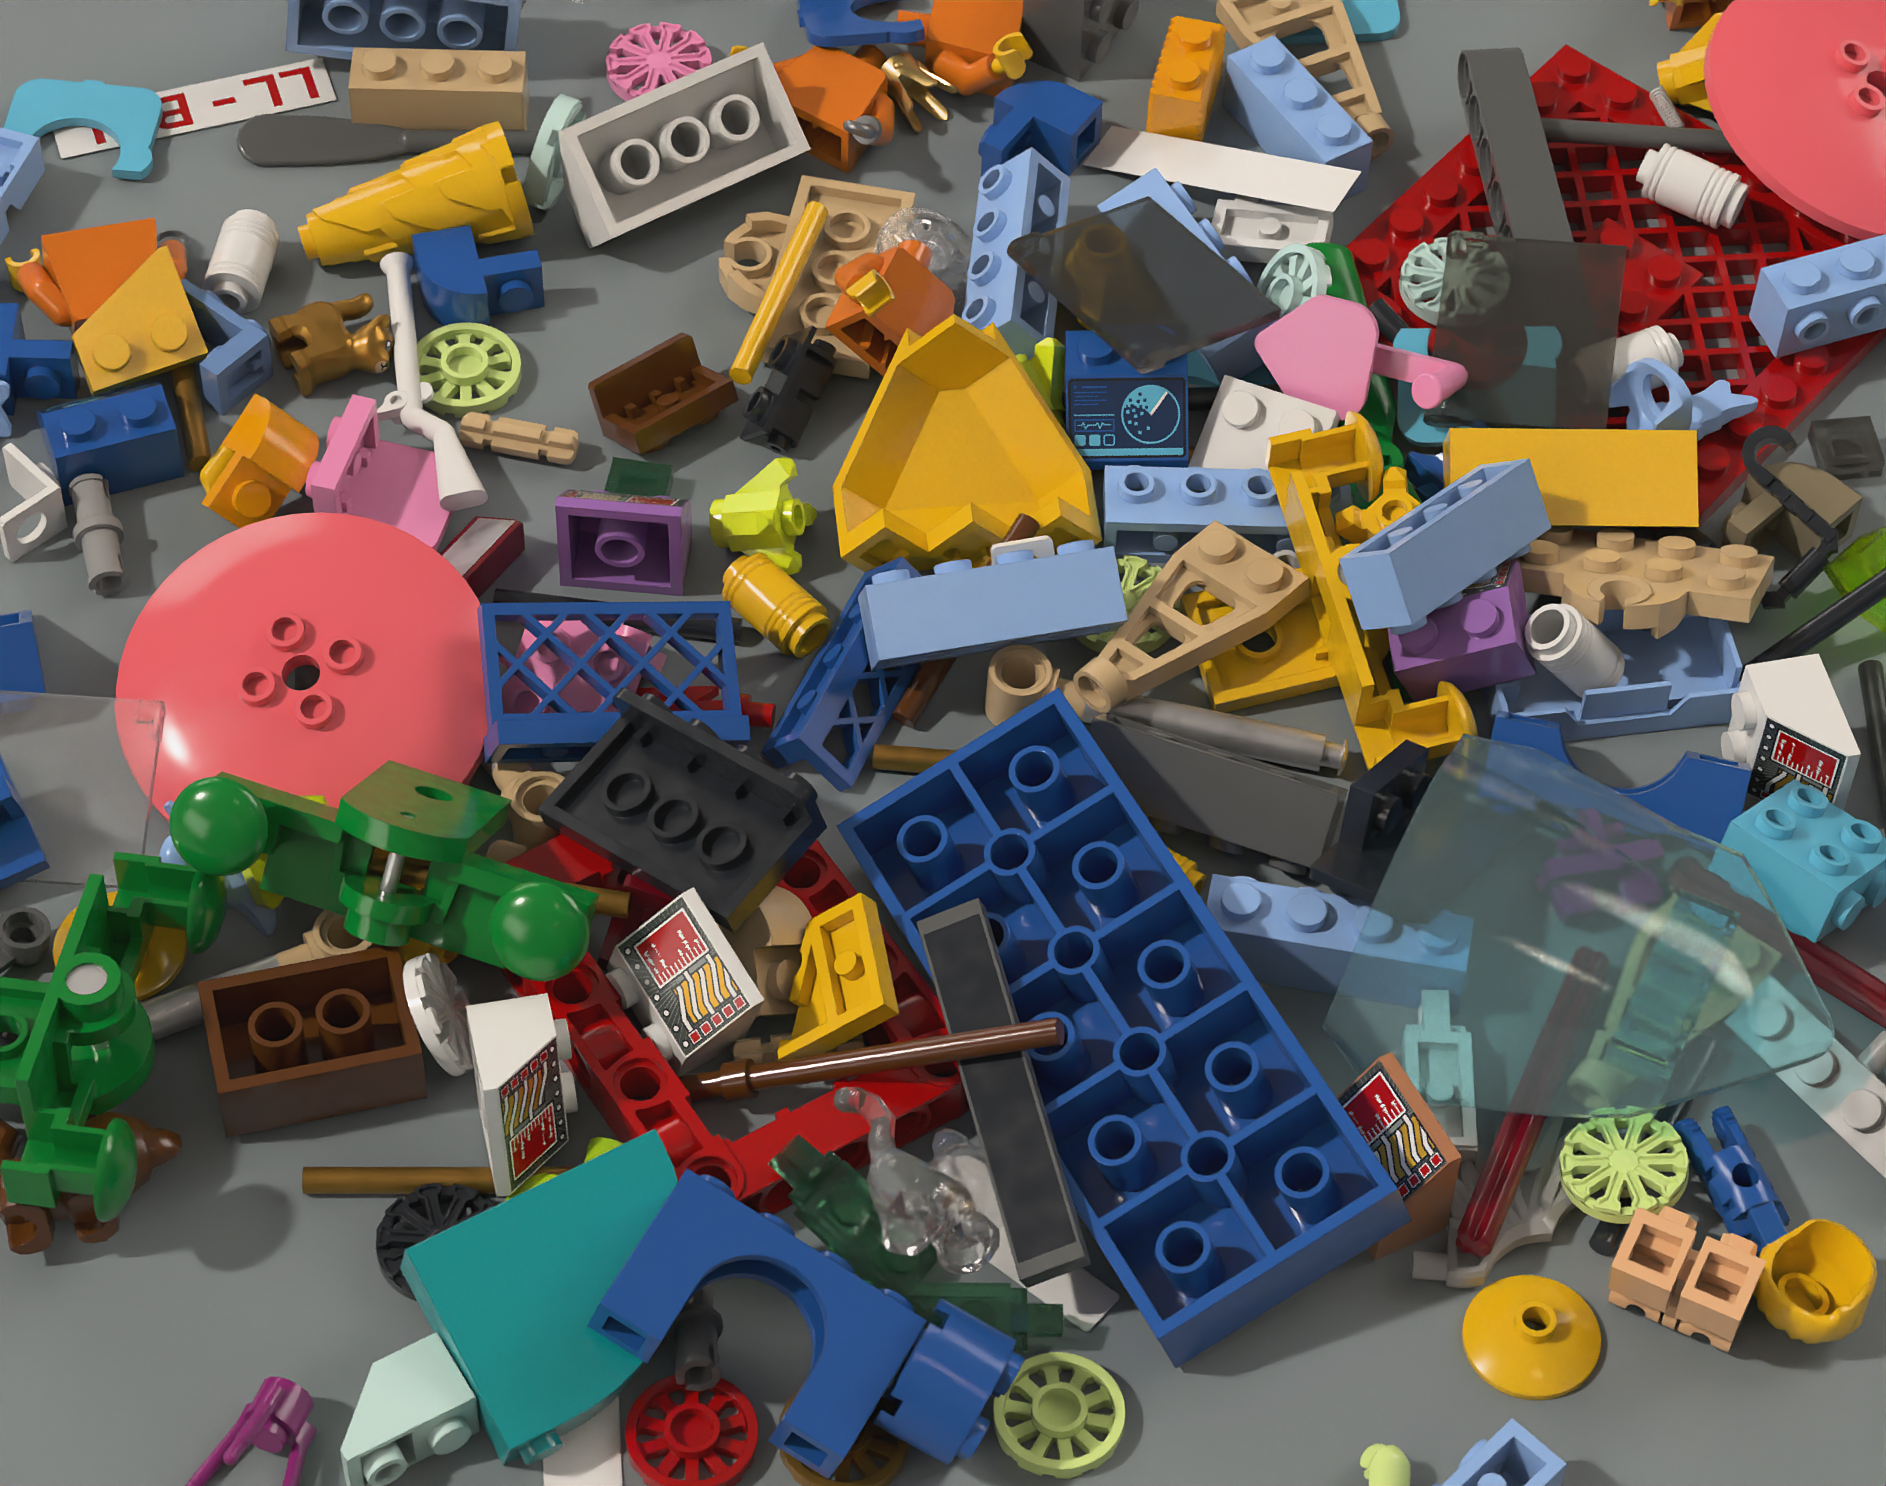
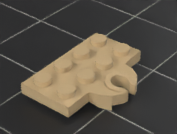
M802 175L790 216L772 212L746 214V222L728 234L723 241L724 257H718L719 281L731 301L743 310L756 314L806 205L812 201L822 203L828 209V216L760 362L768 363L774 347L784 335H790L814 326L817 328V331L811 343L813 344L815 339H821L829 342L836 348L834 358L837 364L832 372L833 374L869 379L872 367L825 328L827 320L842 294V291L835 284L834 275L838 268L864 253L871 252L878 255L895 246L898 247L902 241L907 240L915 213L916 193ZM751 259L758 261L760 264L746 267L737 264L735 261Z
M1551 526V529L1530 543L1531 550L1527 554L1512 560L1517 559L1520 564L1524 592L1562 597L1561 604L1571 605L1587 620L1597 626L1603 622L1605 610H1624L1623 629L1651 628V636L1659 639L1676 629L1686 614L1749 623L1773 579L1775 556L1758 554L1755 548L1740 544L1725 545L1720 549L1696 546L1695 541L1681 536H1667L1659 540L1636 538L1633 532L1622 528H1604L1598 532L1574 529V526Z

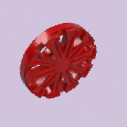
M675 1374L655 1382L639 1395L627 1417L625 1438L631 1466L648 1486L736 1485L741 1481L742 1475L754 1463L758 1446V1421L754 1408L745 1394L729 1381L720 1378V1381L714 1387L706 1390L714 1392V1397L706 1406L699 1403V1396L704 1393V1390H687L685 1383L681 1386L677 1383ZM680 1391L685 1396V1403L676 1406L670 1398V1393ZM735 1407L738 1410V1413L718 1419L726 1408ZM649 1408L657 1409L665 1420L647 1416L645 1413ZM740 1432L747 1435V1439L743 1441L727 1437ZM645 1434L657 1439L641 1443L636 1440V1437ZM717 1454L737 1460L731 1466H727ZM667 1455L656 1468H653L647 1462ZM685 1462V1480L671 1478L681 1464ZM699 1462H702L713 1477L703 1480L699 1479Z

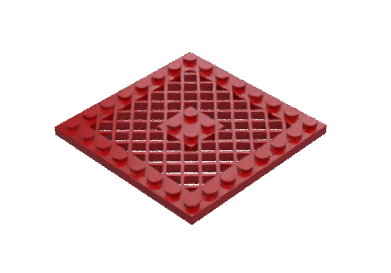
M1566 44L1530 77L1540 118L1665 126L1659 112L1649 97V91ZM1675 107L1685 124V128L1715 130ZM1469 133L1346 247L1352 252L1367 306L1369 307L1376 300L1383 298L1410 328H1431L1432 334L1428 348L1439 359L1456 362L1464 366L1468 372V379L1464 386L1469 392L1480 393L1505 385L1515 377L1524 364L1525 358L1499 359L1497 350L1524 348L1519 326L1493 328L1492 322L1479 326L1477 329L1451 330L1450 328L1435 326L1415 315L1406 306L1399 291L1401 267L1407 259L1409 252L1423 242L1431 244L1437 238L1448 237L1456 229L1459 237L1451 238H1457L1459 242L1467 243V240H1472L1484 244L1489 248L1488 252L1493 255L1498 254L1501 257L1496 235H1472L1471 228L1494 226L1488 205H1483L1487 199ZM1547 142L1552 163L1564 164L1565 172H1555L1560 193H1571L1572 201H1565L1563 204L1568 222L1578 223L1579 231H1571L1595 320L1596 345L1658 325L1667 334L1672 333L1677 340H1688L1690 349L1682 350L1684 362L1682 367H1679V372L1696 371L1698 381H1685L1691 395L1704 391L1715 381H1718L1714 380L1712 370L1737 369L1739 379H1725L1730 383L1731 393L1753 396L1758 399V407L1753 412L1724 424L1720 430L1706 435L1697 441L1699 527L1696 528L1699 529L1747 480L1749 473L1746 471L1743 462L1742 449L1743 443L1749 434L1758 428L1768 425L1781 427L1791 434L1886 336V328L1775 358L1768 346L1747 347L1745 337H1759L1761 335L1752 323L1749 315L1739 316L1737 306L1752 305L1761 268L1862 240L1829 228L1798 211L1760 181L1736 154L1686 151L1716 164L1720 168H1725L1726 171L1729 170L1733 174L1741 175L1740 182L1749 185L1747 197L1738 215L1740 223L1733 224L1730 229L1722 225L1718 229H1714L1703 222H1699L1700 225L1675 226L1673 218L1688 217L1655 201H1651L1649 198L1627 199L1626 191L1642 190L1644 184L1636 181L1639 168L1620 169L1618 161L1644 160L1650 150L1649 148ZM1603 162L1605 170L1580 171L1578 163ZM1610 191L1612 199L1587 200L1586 192ZM1658 219L1660 227L1635 228L1633 220ZM1593 222H1602L1594 230ZM1786 243L1788 251L1764 253L1762 244ZM1746 245L1747 253L1723 254L1721 246ZM1705 247L1707 255L1683 256L1681 248ZM1754 275L1756 284L1731 285L1729 276ZM1703 277H1713L1715 286H1701ZM1509 296L1505 309L1497 318L1517 317L1511 296ZM1431 298V300H1422V301H1423L1424 303H1426L1427 301H1433V299ZM1474 304L1470 306L1474 308L1476 312L1480 311V309L1476 307ZM1721 307L1723 316L1698 318L1696 308ZM1446 309V313L1455 314V310ZM1679 310H1681L1682 318L1671 319ZM1379 330L1378 343L1393 347V344ZM1729 338L1731 345L1729 348L1706 349L1704 339ZM1477 350H1483L1484 355ZM1568 363L1556 364V378H1568ZM1753 368H1765L1755 378ZM1666 385L1651 390L1655 403L1661 401L1668 403L1670 401L1669 390ZM1571 387L1556 388V423L1554 429L1626 430V420L1630 409L1629 406H1620L1623 417L1597 418L1593 405L1582 406L1575 398ZM1768 444L1762 447L1757 453V462L1761 465L1779 445ZM1646 527V528H1648V529H1650L1651 531H1653L1654 533H1656V532H1657L1660 528H1662V527Z

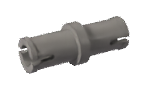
M83 474L73 479L68 486L77 521L73 529L75 546L84 554L89 589L91 591L94 590V593L97 595H114L124 590L129 584V577L125 571L120 544L124 539L122 523L113 515L108 480H103V476L100 474Z

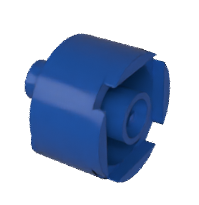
M941 1298L932 1312L944 1319L942 1324L938 1327L930 1323L927 1329L922 1328L885 1396V1399L896 1404L892 1415L882 1410L878 1411L872 1424L948 1466L955 1456L962 1460L966 1458L970 1460L990 1424L989 1420L980 1416L982 1409L991 1394L998 1398L1001 1394L1005 1396L1025 1358L1013 1352L1016 1339Z

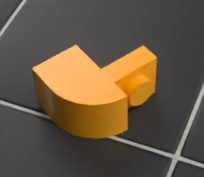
M254 394L222 442V445L231 450L234 455L201 504L239 529L273 518L290 490L293 489L300 492L304 486L312 463L316 461L319 450V437L317 433L266 398Z

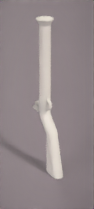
M392 252L381 259L380 268L387 276L391 327L394 339L393 348L397 391L389 393L384 403L377 409L378 421L391 419L393 423L403 424L410 431L434 442L439 503L442 509L456 511L479 506L487 501L488 495L457 437L455 429L448 422L423 410V404L432 400L434 391L429 383L420 381L410 273L415 266V260L407 253Z

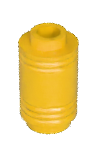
M756 553L750 557L747 555L741 556L725 571L722 579L724 584L722 590L723 601H730L731 608L784 655L794 654L797 658L806 657L815 651L825 640L831 628V621L827 618V609L764 553Z

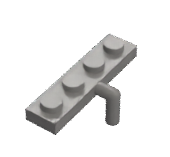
M1768 976L1723 1025L1886 1179V1085L1876 1077L1886 1067V1030L1881 1032L1856 1058Z

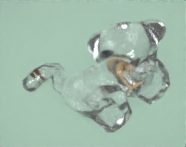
M843 1087L837 1090L833 1100L835 1108L842 1113L864 1116L871 1127L867 1142L871 1161L866 1183L872 1203L881 1222L884 1249L900 1255H916L931 1244L936 1251L939 1266L944 1270L956 1275L976 1273L991 1260L1000 1246L999 1229L1004 1226L982 1148L973 1145L962 1133L953 1129L942 1128L935 1133L932 1143L934 1157L931 1163L928 1164L917 1157L896 1149L894 1139L896 1117L880 1096L860 1087Z

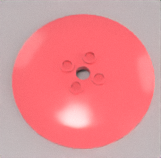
M1734 0L1716 23L1709 37L1704 59V78L1708 100L1725 138L1739 158L1760 181L1781 199L1806 216L1829 228L1860 240L1886 234V97H1884V95L1886 96V0Z
M324 512L291 514L253 523L220 537L184 561L164 580L141 611L127 639L116 683V718L123 752L134 778L148 801L168 823L170 817L164 809L166 802L170 800L175 802L183 789L191 783L202 778L214 777L222 771L297 796L324 795L328 806L337 809L343 795L388 760L468 785L484 757L483 738L488 733L477 609L480 606L478 598L453 565L432 547L405 531L370 518ZM310 665L320 670L318 681L309 689L293 690L286 685L290 672L299 666Z

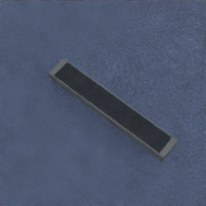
M979 898L917 921L948 1034L1020 1023L988 914ZM1028 1050L958 1060L957 1065L1020 1282L1026 1288L1090 1265L1089 1254Z

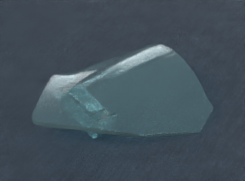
M1468 734L1462 735L1453 751L1446 757L1415 811L1377 892L1322 1026L1358 1077L1380 1056L1392 1052L1426 1103L1550 1117L1632 1118L1811 1062L1825 1055L1834 1041L1835 1027L1830 1014L1783 921L1743 853L1677 826L1643 805L1539 749Z

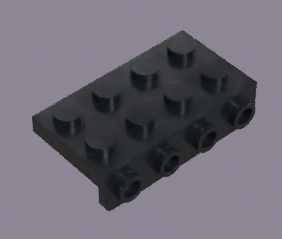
M622 687L613 696V701L621 717L537 808V811L545 825L674 899L694 887L715 922L735 933L827 828L816 803L818 794L814 787L801 775L793 771H788L785 775L769 767L765 760L750 747L741 744L734 748L720 740L718 735L702 721L693 718L687 722L674 715L668 706L656 696L645 693L641 697Z

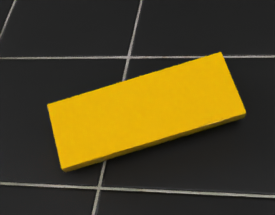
M1450 428L1443 441V489L1478 465L1530 458L1551 526L1699 527L1697 430Z

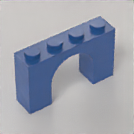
M686 1169L600 1301L587 1326L648 1364L685 1304L702 1288L725 1279L745 1278L760 1281L778 1289L797 1306L807 1323L812 1341V1360L804 1383L768 1441L829 1479L847 1455L927 1320L916 1314L912 1304L902 1295L885 1288L878 1290L856 1276L852 1266L839 1255L829 1251L818 1252L796 1238L793 1229L779 1217L769 1213L758 1214L736 1200L733 1191L719 1179L709 1175L698 1176L691 1170Z

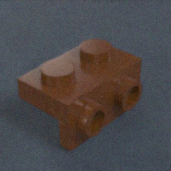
M683 332L594 379L588 385L603 436L640 455L655 452L666 447L672 437L692 426L704 425L718 417L719 411L739 401L733 380L701 365L692 336Z

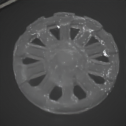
M909 207L893 213L878 231V237L874 245L875 254L878 255L895 246L898 247L905 240H916L924 243L932 252L928 270L952 290L955 297V305H958L965 299L967 272L972 248V241L969 236L950 218L931 209ZM923 223L928 224L929 230L924 229ZM946 235L953 240L951 244L945 238ZM955 258L965 260V263L956 261Z

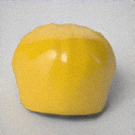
M1812 1219L1762 1248L1759 1258L1765 1260L1766 1263L1753 1295L1757 1299L1758 1309L1766 1315V1319L1776 1329L1786 1331L1790 1339H1801L1806 1344H1817L1841 1340L1862 1324L1875 1287L1877 1269L1872 1253L1857 1234L1840 1223L1827 1219Z

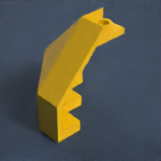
M953 314L923 336L906 328L832 486L841 559L864 572L900 557L906 559L917 571L934 570V566L964 559L971 560L972 568L985 567L991 559L990 549L992 545L1001 543L1020 513L1031 516L1039 523L1040 528L1034 537L1044 535L1051 537L1054 543L1055 555H1058L1057 547L1066 543L1094 540V544L1097 545L1101 542L1102 536L1091 470L995 324L992 322L983 330H979L956 314Z

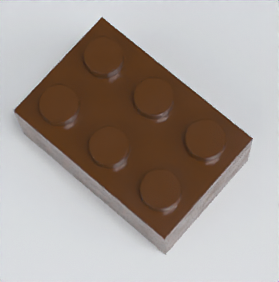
M382 946L197 982L226 1138L428 1098L423 1053L417 1027L405 994L403 982L404 969L399 946Z

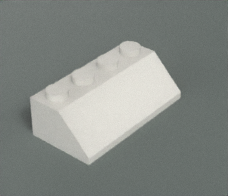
M763 42L558 132L565 195L590 249L811 149Z

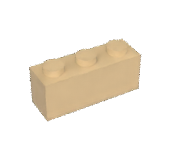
M353 47L348 87L352 123L389 125L406 130H474L485 124L499 121L502 130H527L529 90L526 51Z

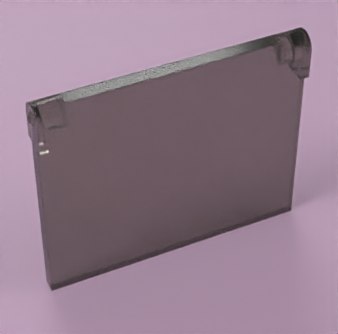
M1150 196L1042 234L1037 231L1014 239L1007 248L1008 257L1024 269L1140 374H1146L1165 367L1168 360L1280 319V307Z
M1450 232L1447 237L1446 261L1433 357L1461 364L1468 372V379L1461 389L1443 400L1436 408L1424 409L1423 422L1426 425L1441 428L1471 427L1479 419L1490 428L1607 429L1627 246L1483 236V232Z

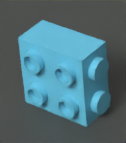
M1793 779L1730 821L1708 872L1727 884L1729 889L1738 897L1754 902L1781 920L1785 928L1792 933L1805 936L1816 943L1837 927L1841 930H1846L1867 905L1876 908L1885 900L1886 838L1871 823L1854 818L1828 801L1826 795L1817 788L1802 784Z

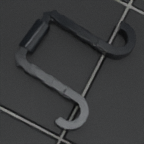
M1768 425L1753 431L1743 443L1742 458L1746 471L1759 486L1772 497L1775 496L1782 506L1794 516L1799 517L1802 523L1817 536H1820L1822 544L1817 549L1812 547L1778 582L1781 587L1777 591L1765 592L1760 604L1763 605L1764 610L1767 609L1769 611V609H1785V603L1791 597L1797 599L1830 564L1828 558L1832 554L1838 553L1839 536L1837 529L1833 530L1826 520L1813 509L1810 510L1803 500L1790 489L1787 490L1780 480L1757 462V453L1765 445L1777 444L1783 447L1786 452L1797 447L1795 439L1788 431L1781 427ZM1662 527L1652 538V540H1659L1667 536H1681L1695 541L1696 546L1720 549L1718 545L1696 527Z

